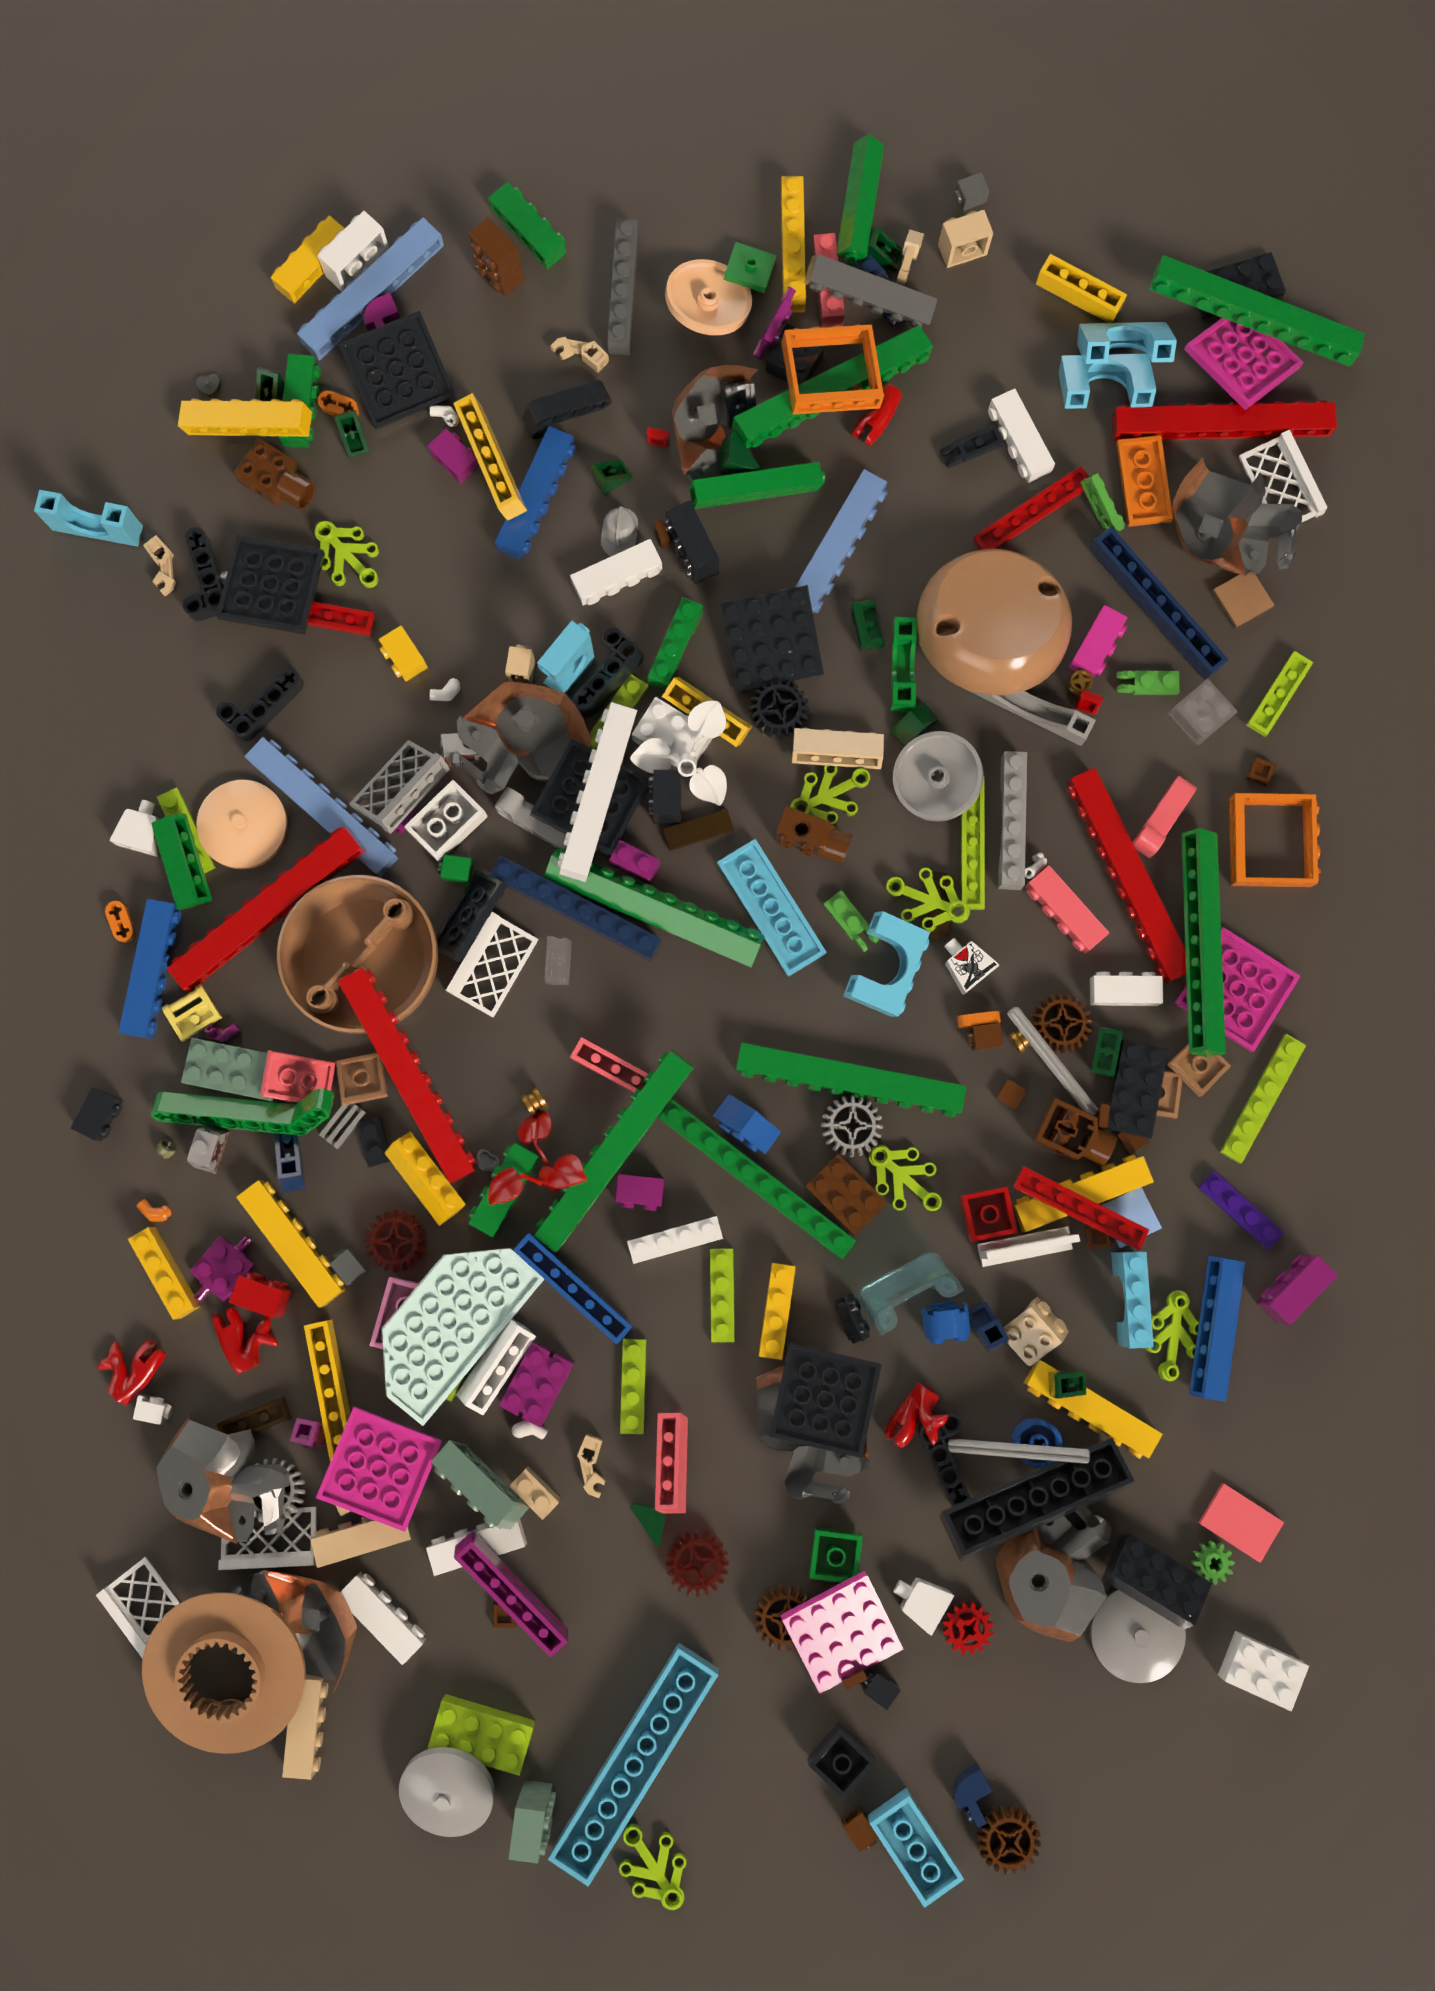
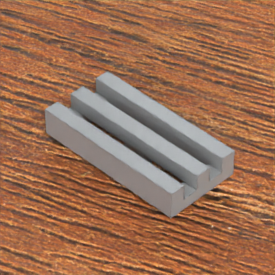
M355 1103L342 1105L319 1135L336 1149H339L357 1126V1123L365 1116L366 1112ZM351 1106L352 1108L350 1109V1111L338 1124V1126L331 1133V1135L328 1136L327 1134L329 1133V1131L333 1128V1126L344 1114V1112L348 1109V1107ZM357 1111L359 1114L348 1126V1128L344 1131V1133L337 1140V1142L333 1140L341 1131V1129L345 1126L348 1120L352 1117V1115Z

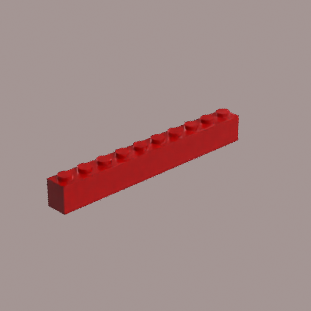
M1326 400L1316 401L1315 403H1306L1305 401L1284 403L1276 401L1271 404H1262L1261 402H1255L1246 410L1237 402H1232L1228 405H1218V403L1196 405L1195 403H1189L1184 406L1165 404L1152 407L1121 405L1116 407L1112 415L1113 441L1160 435L1162 440L1277 438L1281 436V433L1288 430L1291 431L1293 437H1328L1337 428L1335 402H1327Z
M1096 768L1071 778L1067 783V792L1071 799H1075L1078 805L1076 809L1080 818H1084L1087 823V833L1091 839L1094 838L1097 844V853L1101 859L1104 858L1107 864L1106 871L1111 879L1114 878L1117 884V894L1121 899H1124L1127 905L1126 912L1129 918L1134 919L1137 925V935L1141 940L1144 939L1147 945L1146 953L1151 960H1154L1157 966V975L1163 977L1165 984L1186 975V950Z
M346 827L335 829L327 841H322L315 845L312 853L307 857L302 856L299 858L292 869L280 873L277 876V881L272 885L264 886L259 891L260 894L254 899L250 898L242 904V909L237 913L229 914L224 919L225 922L219 927L216 926L210 929L206 934L207 937L202 941L194 942L189 947L187 953L175 957L171 961L172 965L167 970L182 990L192 991L197 985L206 980L286 916L306 893L316 886L331 880L366 852V849L353 832Z
M362 966L339 978L338 983L447 1180L451 1184L475 1171L474 1163H476V1160L471 1151L466 1152L463 1146L466 1142L461 1132H455L452 1126L455 1122L450 1112H444L441 1106L444 1102L439 1092H433L430 1086L433 1082L428 1072H422L419 1066L421 1060L415 1050L411 1052L408 1043H410L409 1037L404 1030L400 1032L396 1024L399 1022L398 1017L393 1010H388L385 1004L388 1000L383 990H377L374 984L377 980L372 970H366L365 966Z

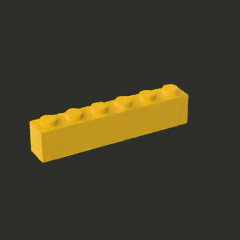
M782 176L783 296L788 286L795 289L796 293L791 300L793 303L790 309L793 312H805L803 176Z
M473 393L456 401L453 404L498 509L507 521L527 511L483 407Z
M191 399V401H181L178 427L188 435L309 437L312 411L303 401L293 399L291 402H283L278 399H272L271 401H261L258 399H252L251 401H241L239 399H231V401L219 399L202 401Z
M1133 1154L1123 1158L1122 1164L1115 1166L1113 1162L1102 1166V1171L1094 1174L1092 1170L1081 1174V1180L1073 1182L1072 1179H1069L1059 1184L1099 1204L1154 1181L1144 1156L1136 1158V1155ZM1029 1196L1017 1199V1204L1012 1206L1022 1232L1030 1231L1068 1216L1034 1198L1030 1199Z
M258 1180L236 1198L319 1308L326 1306L346 1290L343 1287L344 1281L337 1273L334 1274L331 1271L329 1260L323 1254L320 1256L316 1251L317 1245L310 1236L306 1237L301 1231L303 1226L297 1218L292 1219L288 1211L290 1209L282 1199L279 1201L274 1195L276 1190L268 1181L265 1183L263 1180Z
M332 1319L304 1325L330 1462L351 1414Z
M1041 1360L1034 1363L1023 1382L1029 1386L1027 1391L1037 1397H1040L1041 1394L1049 1398L1048 1404L1058 1410L1061 1406L1069 1410L1067 1415L1080 1422L1081 1418L1089 1423L1088 1428L1098 1434L1101 1431L1110 1435L1108 1439L1113 1437L1116 1445L1119 1447L1122 1443L1130 1447L1128 1452L1141 1459L1142 1455L1150 1458L1163 1435L1162 1433L1086 1388V1395L1061 1399L1049 1396L1048 1372L1059 1371Z

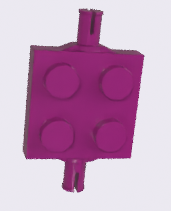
M788 286L761 340L758 341V345L752 354L757 359H761L762 354L770 344L774 345L782 333L779 327L781 325L784 326L793 312L790 307L796 290Z
M244 1235L237 1245L231 1244L223 1236H219L189 1271L202 1285L193 1296L197 1301L202 1302L209 1292L214 1293L222 1301H227L232 1295L238 1276L247 1275V1272L250 1273L256 1266L247 1258L244 1252L253 1241L252 1239Z

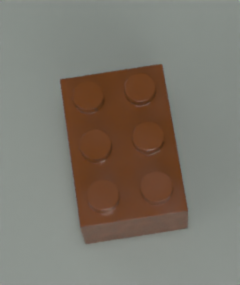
M487 217L468 234L470 240L469 247L473 252L472 258L475 261L476 266L474 268L482 278L485 276L489 280V284L495 292H500L506 297L524 281L518 247Z
M839 1154L805 1186L853 1236H856L887 1204Z

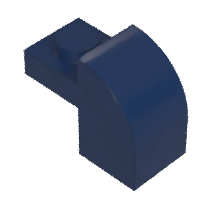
M986 1301L969 1310L970 1323L988 1353L1009 1342L1010 1339L999 1319L995 1318Z
M977 1763L958 1775L953 1785V1798L958 1810L963 1808L970 1822L975 1820L978 1828L985 1825L986 1821L976 1800L988 1795L992 1790Z

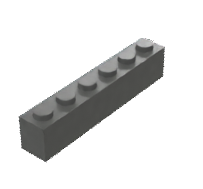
M616 219L607 342L609 354L631 355L639 243L638 220Z
M820 254L811 257L804 284L810 285L809 289L815 292H829L830 297L834 299H848L853 306L862 307L864 305L869 307V311L879 315L885 313L890 315L889 318L891 320L910 322L909 326L913 328L918 325L921 328L930 325L938 300L932 296Z

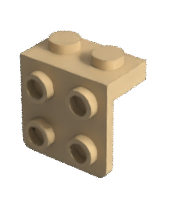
M1038 1296L1030 1302L1024 1312L1003 1327L1010 1339L1008 1344L1028 1366L1033 1365L1060 1345L1069 1332L1065 1323L1061 1319H1057L1051 1312L1049 1305L1041 1301Z

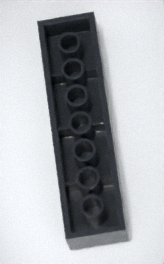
M1113 1437L1087 1448L1090 1452L1088 1463L1057 1461L942 1511L940 1515L941 1522L959 1561L961 1562L1129 1488L1135 1480Z

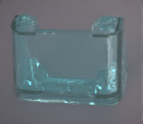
M928 1252L864 1286L860 1290L858 1298L876 1333L882 1336L896 1327L898 1318L893 1307L929 1287L931 1290L936 1289L944 1297L955 1296L964 1291V1289L941 1257L936 1253Z

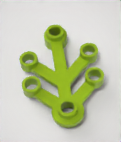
M329 521L318 523L315 527V536L320 541V549L325 552L324 560L328 561L325 566H322L321 570H328L332 565L328 557L331 544L336 549L334 573L331 576L335 585L342 586L346 582V577L343 573L345 559L360 575L359 578L363 586L367 588L375 587L379 581L375 570L365 568L352 553H366L369 557H376L379 554V548L376 543H342L337 537H352L356 542L362 541L365 536L362 528L358 526L353 528H336ZM329 530L330 533L324 536L323 532ZM357 531L361 532V535H360V536H358V537H355V536H354V533H355V532H357ZM370 547L376 548L372 553L368 552V549ZM342 576L341 581H335V578ZM368 577L374 578L370 583L366 582V579Z
M825 765L824 777L818 795L809 799L812 787L816 785L818 778L813 772L807 773L804 777L805 784L801 796L792 801L790 808L797 810L798 806H804V813L828 821L827 817L829 815H833L835 821L830 822L833 826L838 821L837 813L833 811L827 813L814 807L824 804L843 810L848 816H854L858 811V805L855 802H846L834 797L854 787H866L870 781V774L866 769L860 768L855 770L851 779L829 789L832 778L837 773V766H831L835 771L828 773L826 768L829 766ZM812 776L814 777L815 781L813 783H809L807 781V777ZM862 776L865 781L859 783L856 778ZM852 805L855 807V811L849 812L847 807Z
M922 868L919 871V877L925 883L929 895L905 886V883L899 877H892L887 881L886 887L891 895L900 896L902 894L925 903L913 909L903 910L901 913L902 920L912 923L916 917L935 909L946 911L934 918L926 917L923 919L922 927L928 932L933 931L937 925L949 920L955 923H962L970 915L968 904L958 900L953 888L954 881L950 876H943L940 879V886L943 890H946L950 903L941 900L932 879L933 873L929 868ZM924 872H929L930 876L927 879L922 878ZM950 880L951 884L945 887L943 886V881ZM895 884L901 886L898 891L893 890ZM961 908L963 913L959 916L955 915V910ZM906 913H912L910 920L904 918ZM927 921L933 922V926L931 928L925 927V923Z
M876 1145L871 1148L868 1155L870 1163L876 1167L877 1184L875 1191L881 1196L889 1192V1185L886 1183V1167L893 1173L894 1200L892 1201V1206L895 1210L902 1211L907 1205L903 1194V1183L923 1200V1206L926 1210H938L942 1205L941 1197L937 1193H928L909 1176L922 1174L928 1177L933 1176L937 1170L936 1166L933 1163H926L918 1166L899 1167L892 1160L907 1159L908 1161H915L919 1157V1151L914 1147L907 1150L890 1151L884 1145ZM910 1150H914L916 1152V1157L914 1159L908 1157V1152ZM877 1152L884 1154L883 1160L879 1161L876 1159ZM927 1165H931L933 1167V1172L931 1174H928L925 1171V1167ZM880 1184L886 1186V1191L884 1193H880L878 1191V1186ZM931 1197L936 1201L934 1206L928 1205L927 1201ZM900 1199L903 1201L902 1208L895 1206L896 1200Z
M1179 1290L1171 1292L1166 1300L1167 1306L1156 1315L1151 1316L1152 1329L1160 1330L1164 1326V1320L1172 1314L1171 1323L1153 1337L1155 1348L1153 1350L1146 1348L1148 1352L1158 1353L1161 1350V1344L1169 1338L1166 1362L1161 1363L1158 1367L1159 1377L1166 1381H1174L1179 1376V1368L1176 1365L1179 1340L1185 1347L1187 1356L1194 1359L1192 1351L1196 1348V1345L1182 1327L1181 1318L1183 1317L1188 1323L1189 1331L1193 1335L1198 1334L1195 1331V1327L1199 1325V1322L1188 1308L1190 1303L1188 1295ZM1179 1298L1181 1299L1180 1306L1177 1304ZM1156 1318L1158 1319L1157 1326L1154 1325V1320ZM1172 1368V1375L1170 1376L1169 1370Z
M637 1824L628 1825L623 1834L624 1842L628 1846L637 1849L648 1868L633 1865L632 1861L625 1859L619 1865V1873L623 1877L635 1876L657 1881L661 1888L647 1887L644 1881L637 1880L632 1886V1893L635 1897L642 1898L644 1896L661 1900L662 1905L669 1910L680 1908L684 1902V1892L680 1887L682 1871L686 1866V1856L683 1853H676L673 1856L672 1865L674 1870L671 1882L669 1883L664 1874L669 1849L673 1845L672 1834L663 1832L660 1835V1850L656 1862L642 1839L643 1831L641 1827ZM631 1830L637 1831L638 1835L636 1837H631L629 1835V1832ZM664 1837L670 1838L671 1842L669 1844H664L662 1842V1839ZM677 1858H682L684 1863L682 1865H677L675 1863V1860ZM629 1865L631 1869L625 1872L622 1870V1866ZM642 1886L644 1890L641 1893L636 1892L635 1887ZM670 1893H675L677 1897L676 1899L671 1900L669 1899L668 1895Z

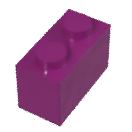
M445 429L427 447L430 455L459 484H462L479 468V464L471 447L466 448L462 444V439L455 432L450 433Z
M619 840L609 859L611 866L650 885L661 865L659 859Z
M618 1174L615 1202L620 1203V1207L634 1209V1204L643 1205V1210L657 1211V1206L662 1207L665 1179Z

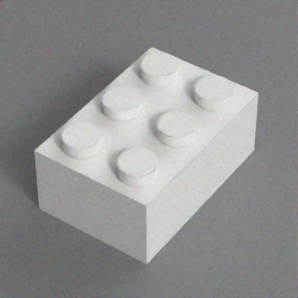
M363 211L360 215L355 216L344 230L339 231L335 239L329 245H325L317 256L326 278L340 291H343L351 280L358 278L362 274L366 266L372 265L383 251H387L389 245L383 227Z
M655 697L633 731L632 739L635 743L641 745L647 739L660 738L670 746L669 755H673L679 760L683 754L691 752L698 731H693L689 728L687 715ZM701 734L694 755L697 762L713 738H707Z
M452 780L404 827L439 863L440 860L443 861L444 855H449L488 816Z
M1235 1631L1218 1676L1229 1684L1292 1711L1309 1666L1300 1659Z

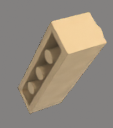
M794 728L792 763L881 769L884 734Z
M362 1517V1522L352 1524V1521L339 1524V1529L330 1532L329 1528L314 1532L315 1536L310 1539L317 1568L411 1540L409 1527L407 1526L404 1532L370 1518Z
M306 1674L305 1688L300 1705L287 1726L282 1774L284 1778L311 1780L315 1773L319 1772L321 1757L317 1756L318 1747H321L323 1743V1732H320L321 1722H324L326 1708L322 1706L323 1698H326L328 1693V1683H325V1678Z

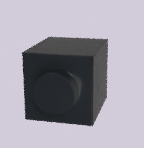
M875 1668L872 1673L869 1671L866 1674L867 1680L862 1682V1689L865 1695L885 1710H888L901 1690L898 1684Z

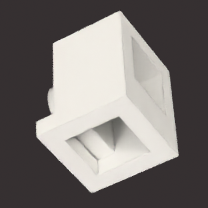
M142 1394L137 1398L133 1419L161 1425L170 1420L173 1406L169 1403H164V1398L151 1396L149 1400V1394Z

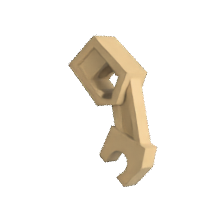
M909 230L902 252L904 260L898 274L897 284L905 286L912 260L916 261L924 237L923 233Z
M561 337L550 346L554 353L559 348L563 349V352L560 353L562 360L574 354H581L582 361L597 373L609 362L608 354L595 341L587 343ZM590 352L595 353L592 357L588 355Z
M155 535L143 546L156 564L161 567V571L158 572L153 583L157 587L161 583H165L164 588L160 589L164 596H167L174 590L176 585L172 564L174 555ZM165 551L162 559H159L157 555Z
M586 1434L577 1455L580 1460L585 1483L583 1488L589 1495L600 1498L601 1492L596 1491L594 1485L596 1483L604 1485L606 1480L596 1471L594 1472L592 1464L597 1461L603 1439ZM584 1448L595 1451L592 1460L589 1461L583 1455Z

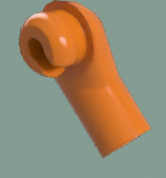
M143 1199L136 1206L151 1222H163L167 1220V1217L171 1216V1209L168 1206L163 1205L161 1208H153L146 1199Z

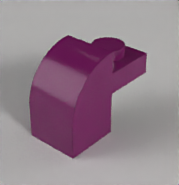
M390 293L372 300L364 313V321L368 332L400 319Z

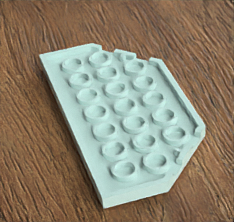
M510 1248L443 1255L382 1327L386 1396L424 1426L542 1283L544 1278Z

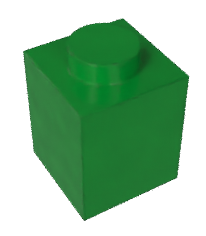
M444 855L443 861L440 860L438 874H441L443 881L469 884L471 882L474 862L471 858Z

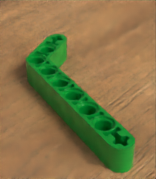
M319 1088L294 1105L159 1092L153 1104L151 1117L157 1121L306 1135L329 1118L334 1101V1093L330 1090Z

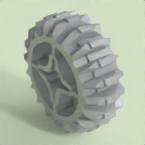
M853 1095L850 1096V1102H847L846 1097L842 1096L841 1105L837 1100L833 1101L836 1109L830 1106L827 1107V1111L831 1115L823 1114L822 1118L829 1121L828 1123L821 1124L822 1128H828V1131L823 1132L822 1136L830 1135L831 1139L827 1140L826 1144L829 1145L834 1142L836 1145L832 1148L833 1151L841 1147L840 1155L844 1156L846 1150H849V1157H853L854 1150H857L858 1155L862 1156L863 1147L867 1152H870L871 1148L868 1144L871 1143L873 1146L878 1144L873 1137L881 1138L882 1134L876 1132V1129H883V1125L876 1124V1121L881 1120L882 1116L874 1117L873 1114L878 1111V1108L875 1107L870 1110L871 1101L863 1105V1097L859 1098L857 1103ZM849 1108L846 1121L834 1122L835 1116L839 1111ZM856 1108L862 1110L867 1115L870 1123L858 1120ZM852 1119L858 1126L864 1127H858L852 1133L846 1126L840 1125L849 1124ZM834 1129L846 1132L848 1144L838 1139ZM870 1130L867 1139L863 1143L855 1145L858 1131Z
M273 1458L272 1464H279V1460ZM265 1459L263 1464H270V1461ZM282 1460L280 1465L289 1472L291 1487L290 1493L284 1490V1499L287 1502L283 1505V1515L289 1519L291 1518L290 1509L294 1512L299 1510L294 1505L295 1502L303 1503V1499L298 1498V1494H305L304 1489H299V1486L305 1484V1481L296 1480L301 1476V1472L296 1471L292 1474L296 1466L291 1464L287 1467L288 1461ZM253 1497L255 1503L254 1518L259 1514L258 1521L263 1522L262 1507L259 1505L256 1497Z

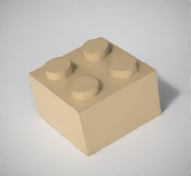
M985 210L971 211L963 217H953L943 223L938 247L946 268L988 254L993 231Z

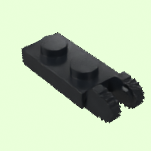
M992 424L955 440L954 443L943 447L939 452L943 457L956 450L958 451V456L950 458L945 463L947 468L959 465L961 462H967L1002 447L1004 442L996 425Z

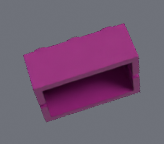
M1318 1255L1297 1256L1291 1262L1292 1267L1287 1272L1283 1271L1275 1279L1277 1283L1271 1289L1268 1287L1260 1294L1259 1297L1261 1299L1256 1304L1276 1323L1291 1325L1338 1276Z
M533 1341L499 1406L517 1416L522 1412L523 1419L541 1428L575 1362L559 1353L554 1354L553 1358H551L549 1355H551L553 1350Z

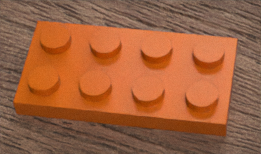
M1161 435L1117 440L1116 447L1127 526L1172 522L1173 515Z

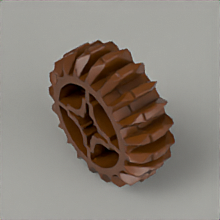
M1061 992L1057 993L1056 999L1053 994H1050L1048 1001L1044 998L1040 1000L1042 1006H1035L1034 1009L1039 1014H1031V1018L1037 1020V1022H1032L1031 1024L1037 1027L1038 1033L1049 1047L1052 1045L1054 1053L1058 1051L1059 1047L1061 1054H1065L1067 1048L1070 1052H1074L1075 1046L1078 1048L1083 1046L1080 1040L1088 1041L1089 1038L1084 1033L1092 1032L1091 1028L1086 1027V1025L1093 1023V1020L1086 1019V1016L1090 1015L1091 1012H1083L1082 1009L1086 1007V1004L1077 1005L1079 1002L1078 997L1070 1001V993L1066 994L1064 999ZM1057 1006L1054 1019L1044 1021L1048 1009ZM1064 1006L1071 1009L1077 1018L1069 1017ZM1061 1018L1062 1022H1066L1069 1024L1063 1026L1062 1029L1061 1025L1053 1023L1059 1021ZM1078 1026L1075 1037L1070 1041H1066L1068 1029ZM1045 1028L1053 1029L1059 1041L1052 1038Z
M780 1584V1592L777 1593L771 1587L770 1597L767 1593H762L765 1602L761 1600L756 1602L762 1609H754L753 1611L754 1615L760 1616L753 1619L755 1625H761L756 1629V1633L761 1634L765 1632L761 1640L765 1642L770 1638V1648L777 1642L779 1651L782 1650L783 1644H786L787 1650L791 1651V1643H793L790 1635L786 1636L787 1629L785 1625L783 1628L782 1620L779 1616L786 1612V1607L787 1611L791 1610L792 1600L801 1605L809 1598L807 1593L799 1597L801 1588H797L795 1593H792L793 1587L790 1584L787 1587V1591H784L783 1585ZM784 1599L781 1608L768 1610L774 1602ZM765 1618H769L779 1625V1634H775L769 1629Z
M1000 1805L999 1813L991 1809V1818L987 1815L983 1816L986 1824L979 1827L983 1832L976 1833V1838L980 1840L976 1845L978 1849L982 1850L980 1856L982 1859H986L988 1867L994 1864L996 1872H999L1002 1868L1006 1875L1009 1873V1869L1012 1868L1013 1873L1017 1875L1018 1867L1021 1866L1022 1870L1026 1871L1025 1863L1028 1862L1031 1865L1034 1863L1031 1856H1039V1852L1035 1848L1041 1847V1842L1037 1839L1041 1834L1039 1830H1036V1822L1031 1821V1815L1029 1813L1023 1815L1022 1808L1019 1807L1015 1812L1014 1807L1009 1805L1008 1811H1005L1004 1807ZM1006 1822H1014L1009 1827L1001 1826V1824ZM1026 1829L1027 1840L1024 1848H1022L1019 1839L1022 1836L1021 1832ZM994 1831L998 1836V1840L995 1843L996 1847L992 1851L990 1848V1838ZM1002 1834L1005 1837H1012L1014 1844L1012 1842H1005ZM1010 1852L1017 1854L1012 1857H1004L1007 1853Z

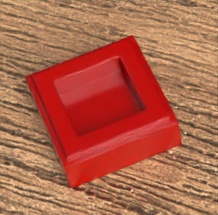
M648 427L646 434L648 444L669 447L670 431Z
M1082 689L1075 708L1096 715L1104 697Z

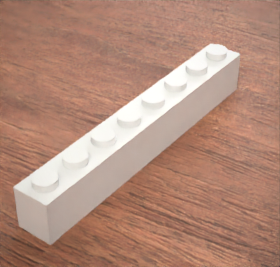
M611 702L609 710L604 709L601 722L605 723L603 730L598 729L595 742L599 744L597 750L592 749L589 762L593 764L590 771H585L582 782L586 784L584 791H579L576 803L580 804L578 812L573 811L570 824L574 826L571 833L567 832L563 844L567 846L565 854L560 853L557 866L561 867L560 875L583 882L587 880L637 710L613 702Z

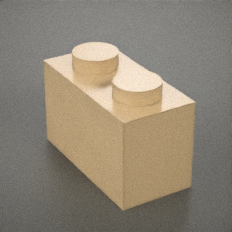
M525 645L509 646L505 670L508 682L532 684L536 665L532 649Z
M529 1466L509 1486L542 1520L561 1500Z

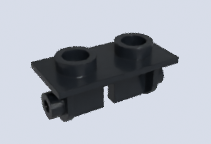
M853 1293L835 1300V1308L840 1320L849 1318L850 1321L843 1325L848 1340L855 1344L870 1337L869 1324L863 1319L860 1312V1302L854 1297Z

